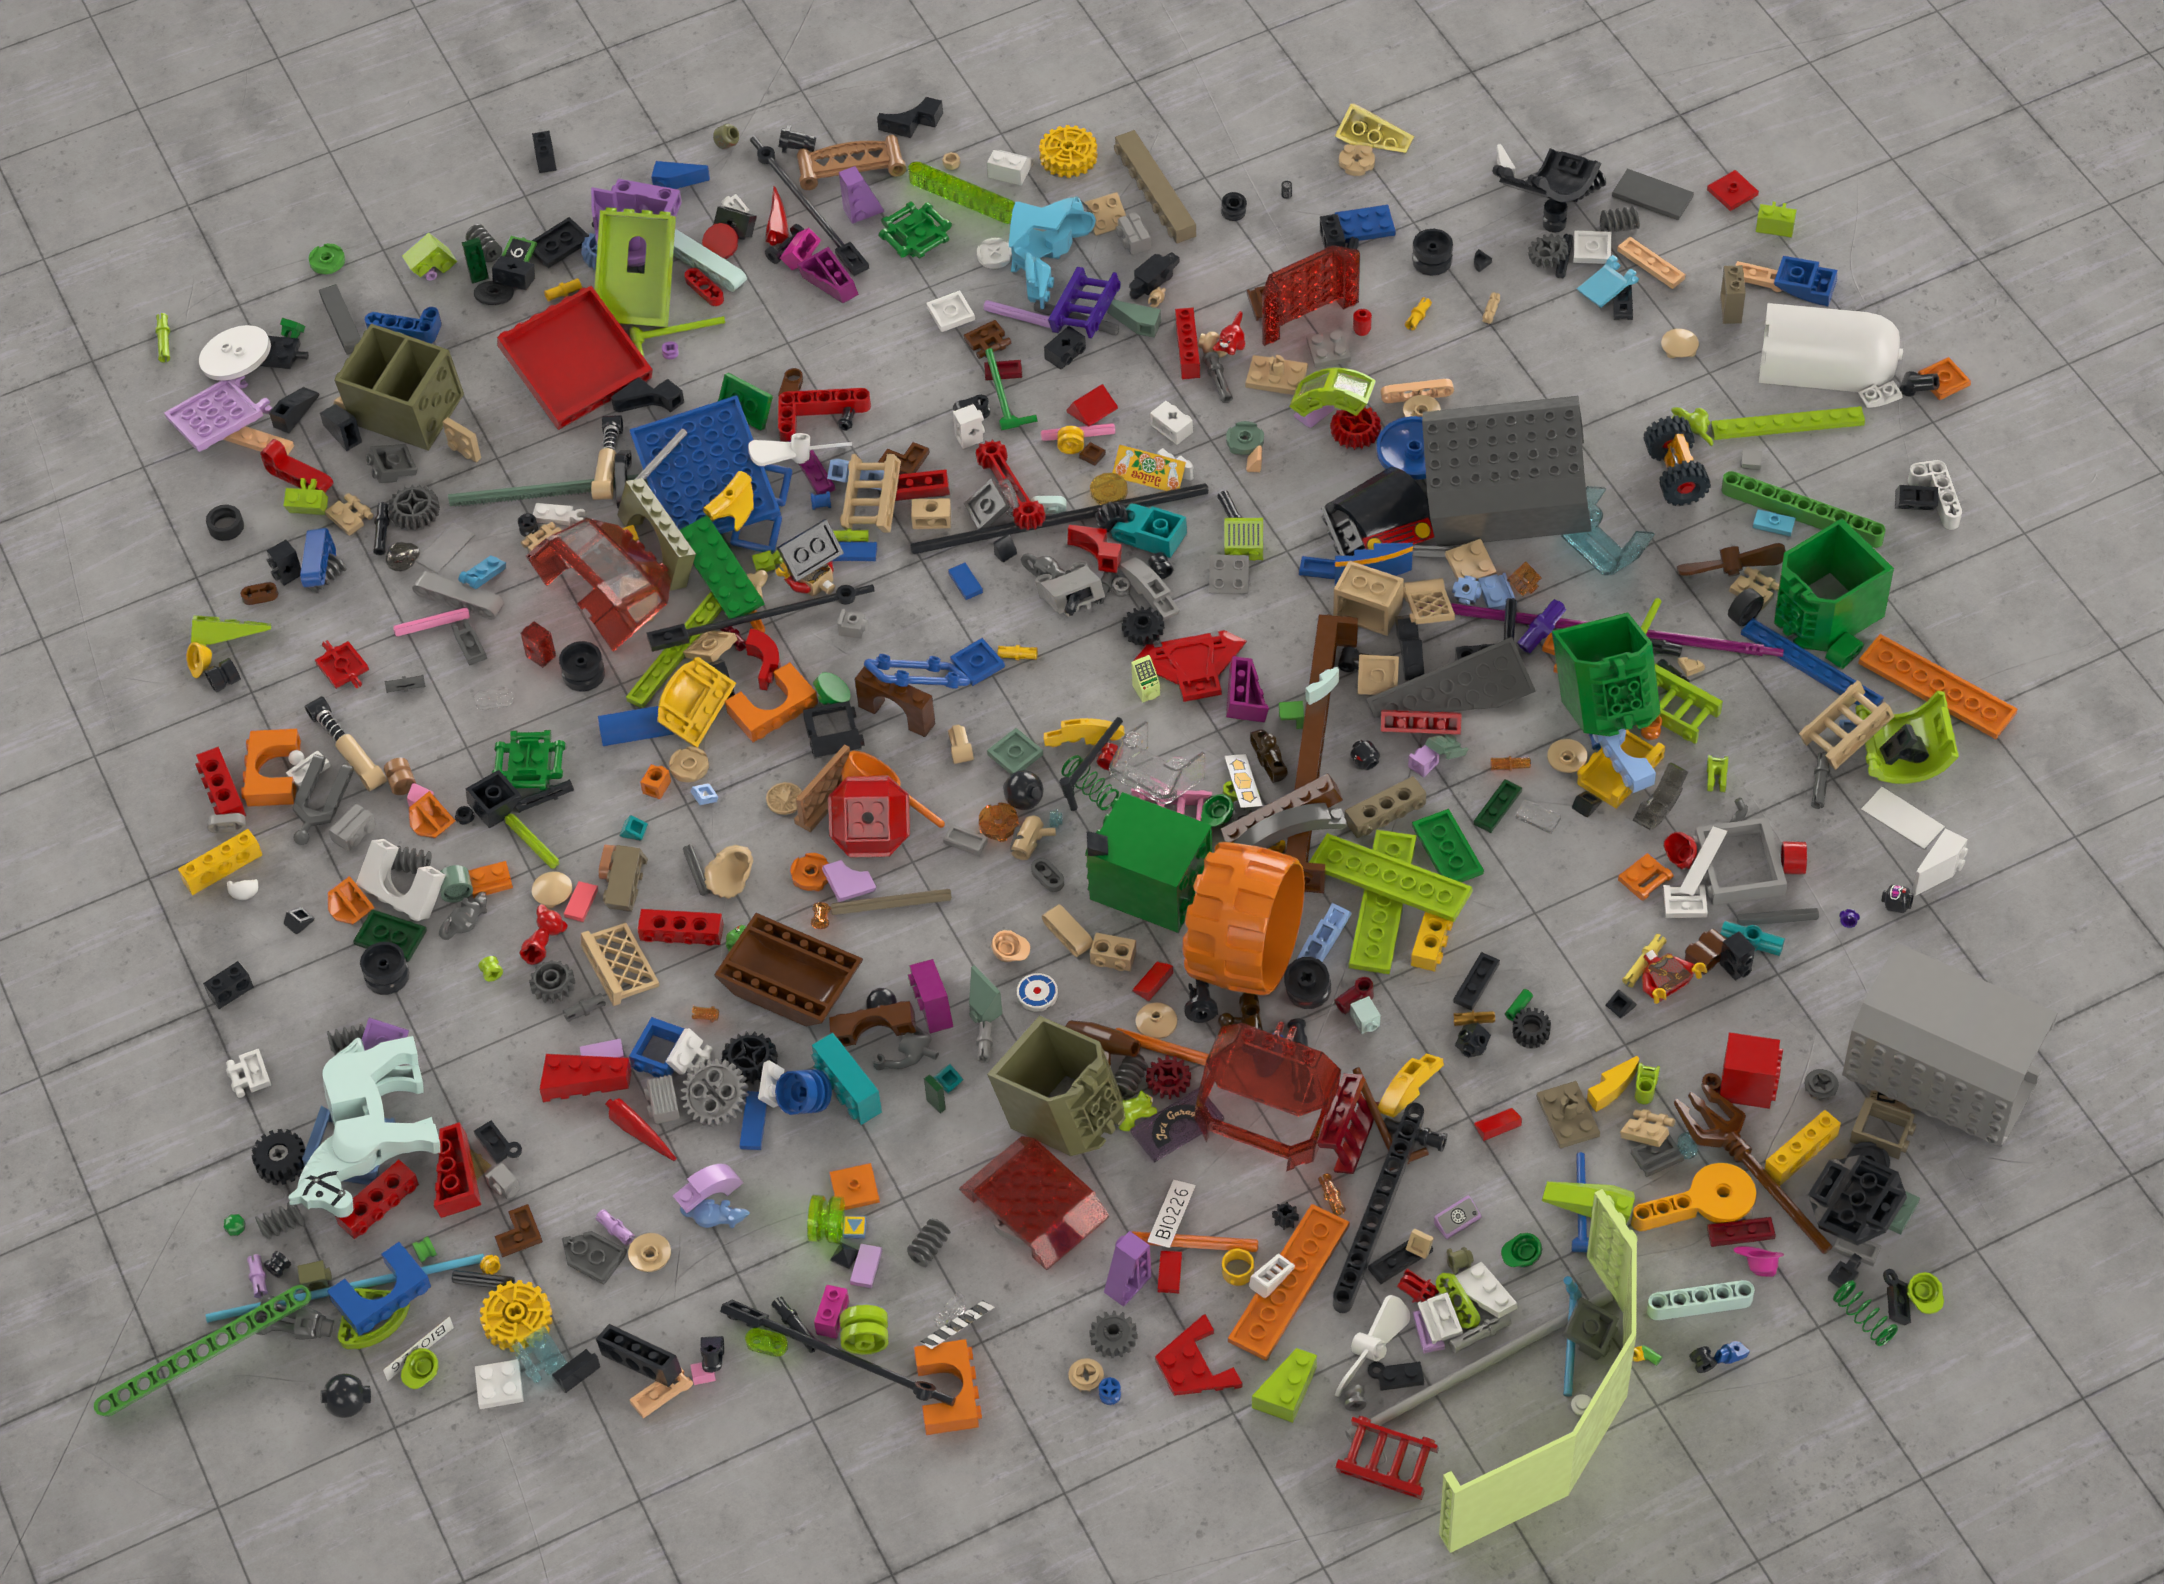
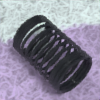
M1288 180L1283 181L1281 184V196L1284 199L1292 197V183Z

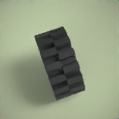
M1527 1008V1012L1522 1009L1520 1014L1517 1013L1515 1015L1512 1033L1514 1039L1517 1038L1516 1042L1518 1044L1522 1042L1523 1047H1526V1044H1528L1529 1048H1533V1045L1538 1048L1540 1043L1544 1045L1546 1040L1548 1041L1551 1021L1547 1014L1544 1016V1011L1541 1010L1538 1013V1008H1534V1011H1531V1008ZM1536 1024L1540 1029L1537 1032H1528L1524 1030V1025Z

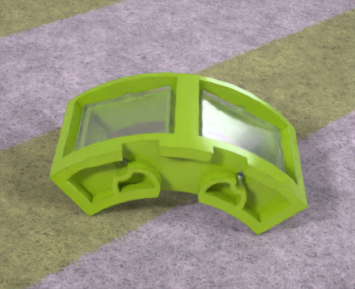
M1322 369L1306 376L1298 383L1289 407L1303 417L1314 410L1328 405L1343 409L1357 416L1367 405L1376 381L1361 372L1351 369Z

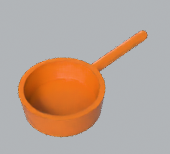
M851 751L841 770L842 781L847 776L888 775L899 786L901 785L899 777L889 766L865 752ZM909 795L911 807L940 828L945 826V822Z

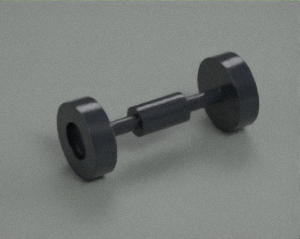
M794 224L790 228L792 237L785 239L778 249L772 246L768 247L765 250L768 260L778 264L781 261L780 251H784L795 235L803 231L804 228L799 224Z

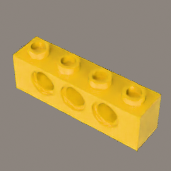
M246 829L178 868L184 885L193 896L261 857L263 854L256 838L249 829Z
M1428 912L1424 913L1411 954V966L1435 971L1437 964L1441 965L1443 959V952L1441 950L1442 947L1446 948L1449 936L1446 934L1447 931L1452 930V921Z
M1822 1111L1766 1159L1765 1171L1781 1186L1838 1136L1841 1122L1828 1111Z

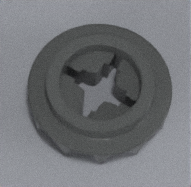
M1825 1069L1811 1071L1807 1074L1804 1081L1805 1091H1808L1811 1097H1817L1819 1100L1835 1096L1839 1087L1837 1077ZM1818 1080L1821 1084H1826L1824 1089L1820 1086L1817 1087Z

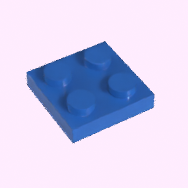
M983 638L950 656V661L969 677L972 686L1005 667L1004 661Z

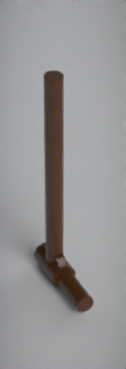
M1360 1067L1352 1070L1353 1074L1363 1075ZM1365 1080L1361 1092L1389 1151L1393 1140ZM1427 1148L1412 1152L1408 1164L1428 1156Z

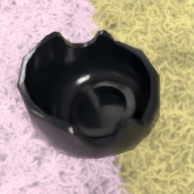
M877 988L868 995L866 1007L871 1009L880 1005L896 1004L897 998L891 990Z

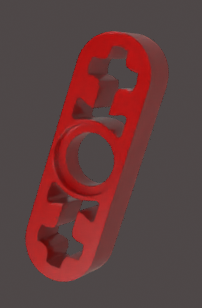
M690 268L686 270L684 274L686 284L711 306H719L724 302L723 291L699 269ZM702 285L709 286L707 289H700Z

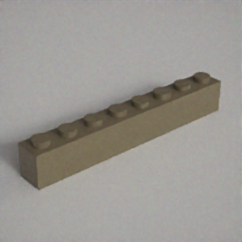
M1132 130L1116 136L1115 153L1120 155L1123 165L1129 169L1131 178H1135L1139 190L1144 192L1146 201L1151 203L1153 212L1158 214L1161 224L1166 226L1169 237H1173L1177 244L1196 237V223L1136 131Z

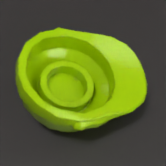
M1922 1272L1910 1279L1907 1295L1917 1309L1925 1314H1932L1941 1310L1944 1304L1942 1283L1931 1273Z
M426 1348L414 1350L407 1356L402 1368V1382L411 1389L423 1387L437 1374V1356Z

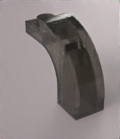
M1672 762L1668 763L1656 790L1648 800L1640 803L1632 821L1649 830L1657 827L1668 815L1679 798L1688 771Z

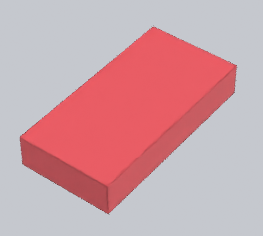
M579 881L565 909L564 917L584 922L598 892V886Z

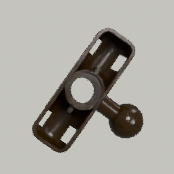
M1262 729L1250 732L1251 745L1257 754L1260 765L1264 767L1271 782L1276 783L1285 779L1288 775V770L1282 760L1280 749L1276 744V737Z
M1243 993L1239 999L1241 1017H1233V1015L1226 1012L1219 1016L1218 1023L1224 1029H1229L1233 1025L1242 1026L1244 1043L1246 1045L1262 1044L1264 1035L1259 998L1256 994Z

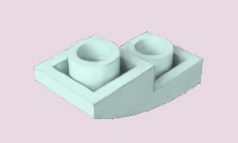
M1338 667L1325 670L1319 674V682L1312 683L1306 687V701L1309 705L1322 699L1339 682Z

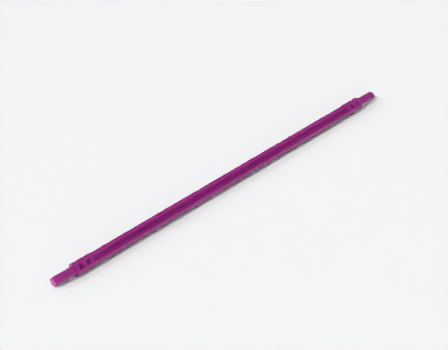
M1450 603L1455 615L1505 621V610ZM1516 612L1515 623L1530 625L1538 615ZM1560 618L1556 622L1555 628L1563 629L1587 623L1588 621ZM1648 630L1646 633L1649 638L1662 641L1666 639L1667 642L1679 645L1759 656L1764 654L1783 657L1784 649L1764 647V644L1760 645L1749 642Z

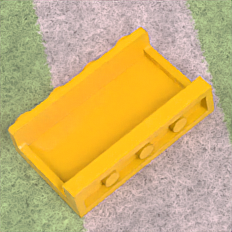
M1629 729L1626 730L1625 741L1620 745L1627 755L1634 758H1646L1653 769L1664 758L1665 746L1658 742L1654 747L1631 733ZM1602 746L1597 753L1594 752L1591 755L1589 762L1586 765H1582L1577 772V785L1615 809L1632 793L1631 789L1624 785L1620 773L1614 770L1610 758L1604 755Z

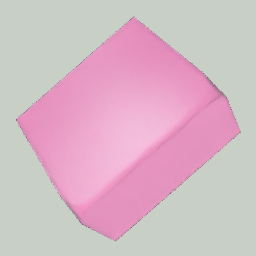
M412 783L407 796L409 807L430 790Z
M702 1362L691 1365L694 1385L716 1381L714 1372H705L702 1369Z

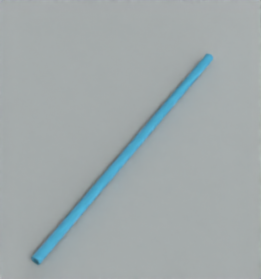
M484 1254L421 1268L426 1275L481 1263ZM392 1273L349 1284L353 1289H364L396 1282L397 1278ZM331 1287L311 1291V1300L329 1296L327 1290ZM306 1292L296 1294L295 1299L303 1301L306 1297ZM285 1301L278 1302L283 1306L287 1305ZM261 1302L206 1314V1321L208 1323L244 1315L259 1307Z

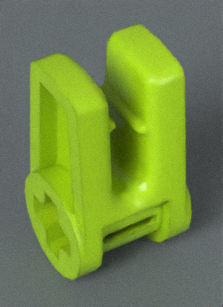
M1708 755L1707 791H1713L1715 786L1714 775H1719V791L1725 793L1728 756L1716 758Z

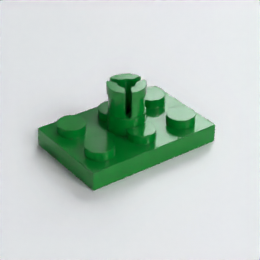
M731 373L724 374L718 401L737 395L747 423L760 431L764 430L773 395Z

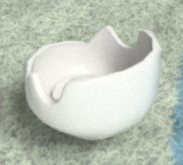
M257 879L240 882L228 881V893L237 900H247L258 892Z

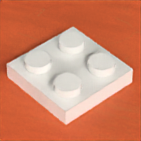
M1574 231L1573 263L1605 264L1611 256V232Z
M961 291L926 303L927 309L941 332L975 320V315Z
M518 1359L475 1366L480 1409L524 1402Z

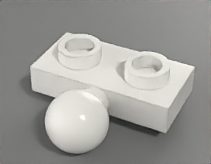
M294 750L289 754V762L294 767L287 771L286 775L287 777H293L298 788L301 786L315 754L323 756L318 750L306 759H304V754L299 750ZM327 759L325 760L322 772L330 767Z

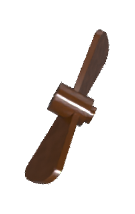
M1774 543L1744 553H1740L1738 546L1727 547L1719 550L1721 560L1681 564L1677 566V572L1679 575L1689 576L1723 568L1724 574H1728L1729 577L1737 576L1740 574L1739 571L1743 570V567L1775 566L1781 564L1786 549L1782 543Z

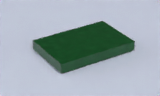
M372 909L353 942L354 945L366 949L378 942L397 944L403 950L406 962L409 963L427 932L426 926Z

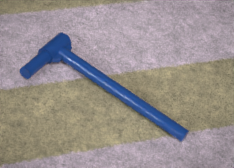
M1579 1152L1576 1154L1577 1183L1586 1184L1585 1154ZM1578 1214V1237L1572 1240V1252L1587 1253L1589 1237H1587L1586 1216Z

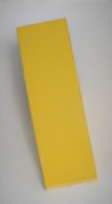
M1638 1056L1601 1073L1600 1083L1588 1089L1587 1101L1595 1112L1608 1106L1625 1091L1638 1071L1640 1059Z

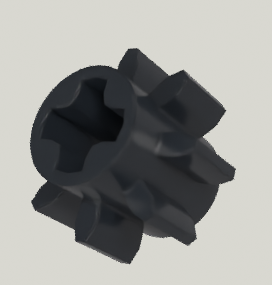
M1288 1202L1281 1205L1277 1204V1211H1272V1218L1275 1219L1274 1225H1279L1283 1230L1289 1227L1294 1228V1221H1299V1214L1296 1213L1297 1207H1292Z

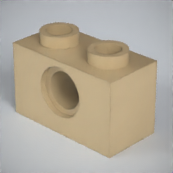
M950 498L912 499L911 518L913 529L951 528Z

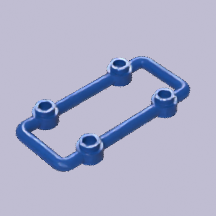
M879 654L876 659H866L864 661L865 668L880 681L894 683L898 686L906 687L908 684L945 685L946 687L957 689L959 686H968L970 684L969 677L955 665L948 662H940L941 659L936 656H929V659L926 661L890 660L889 655ZM912 668L926 669L931 672H939L940 670H948L950 672L945 677L908 676L909 673L904 670H897V673L894 675H886L881 670Z

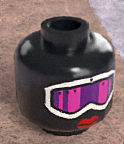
M1893 884L1888 887L1887 891H1883L1881 901L1885 903V908L1888 911L1905 913L1912 907L1914 894L1906 886Z

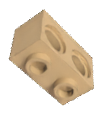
M1096 933L1090 950V963L1098 967H1109L1118 971L1125 970L1131 972L1136 955V940Z

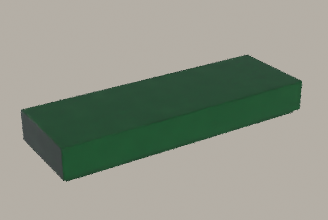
M477 237L461 242L471 283L474 284L489 279L480 238Z
M1504 779L1475 818L1474 825L1492 833L1522 792V787Z

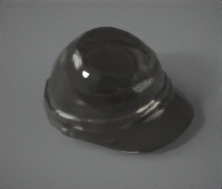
M394 543L387 551L386 564L394 571L407 570L414 565L420 556V549L412 543Z

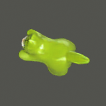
M1671 408V412L1674 414L1673 417L1678 416L1679 418L1684 417L1685 420L1687 419L1692 433L1700 435L1710 446H1713L1712 438L1706 434L1710 425L1707 411L1702 408H1696L1693 413H1688L1682 408Z
M1141 1090L1136 1098L1123 1100L1126 1119L1118 1126L1119 1129L1131 1131L1135 1128L1136 1119L1153 1117L1157 1114L1156 1107H1151L1153 1098Z

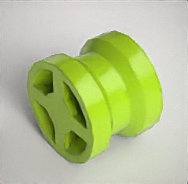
M495 956L485 957L478 964L480 971L483 972L484 979L488 982L495 981L503 975V969L498 965L499 961Z

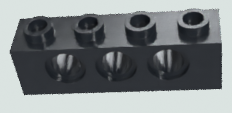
M608 1324L596 1338L602 1356L667 1387L682 1372L675 1354L611 1324Z

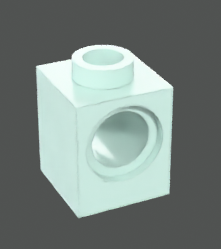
M1369 996L1350 1004V1016L1361 1034L1372 1032L1380 1027L1381 1015Z

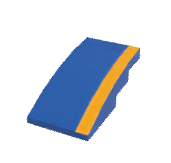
M1374 543V549L1354 550V556H1335V586L1349 561L1394 576L1411 571L1413 543Z

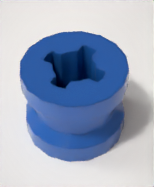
M1108 1377L1099 1383V1397L1104 1404L1114 1405L1119 1402L1121 1386L1118 1380Z

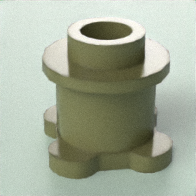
M1462 1247L1461 1250L1452 1252L1451 1248L1447 1249V1264L1452 1269L1453 1274H1457L1459 1268L1471 1267L1474 1259L1470 1250H1467L1466 1247Z

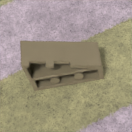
M616 845V850L612 852V869L607 874L608 888L603 893V901L609 909L632 912L638 894V880L643 878V873H640L642 864L647 865L648 861L640 848Z

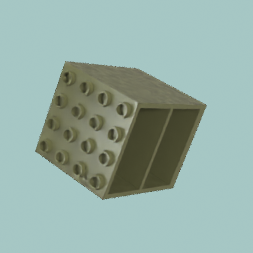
M370 324L368 329L364 331L361 340L355 345L352 354L345 360L343 368L336 374L334 380L346 411L356 418L358 427L428 451L443 429V421L447 417L450 418L464 395L448 349L374 324Z

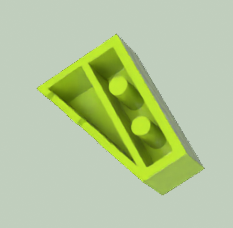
M1296 1348L1252 1395V1408L1293 1423L1316 1371L1317 1355Z

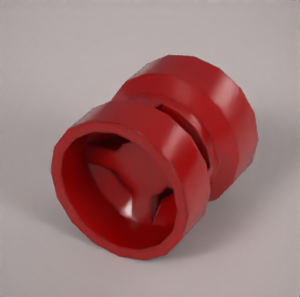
M1106 743L1102 749V754L1098 756V766L1107 771L1114 770L1117 765L1116 760L1122 754L1121 748L1113 743Z

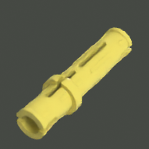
M1656 934L1650 944L1642 949L1641 956L1622 979L1625 985L1630 982L1628 987L1632 988L1645 968L1649 965L1643 956L1651 950H1654L1658 956V952L1667 942L1665 937L1662 936L1659 941L1661 935Z

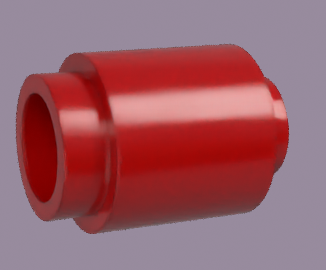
M1358 309L1353 314V330L1359 336L1367 335L1371 330L1372 314L1367 309Z

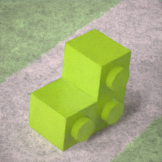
M429 232L402 255L410 270L419 277L426 274L433 266L445 273L457 263L449 248Z

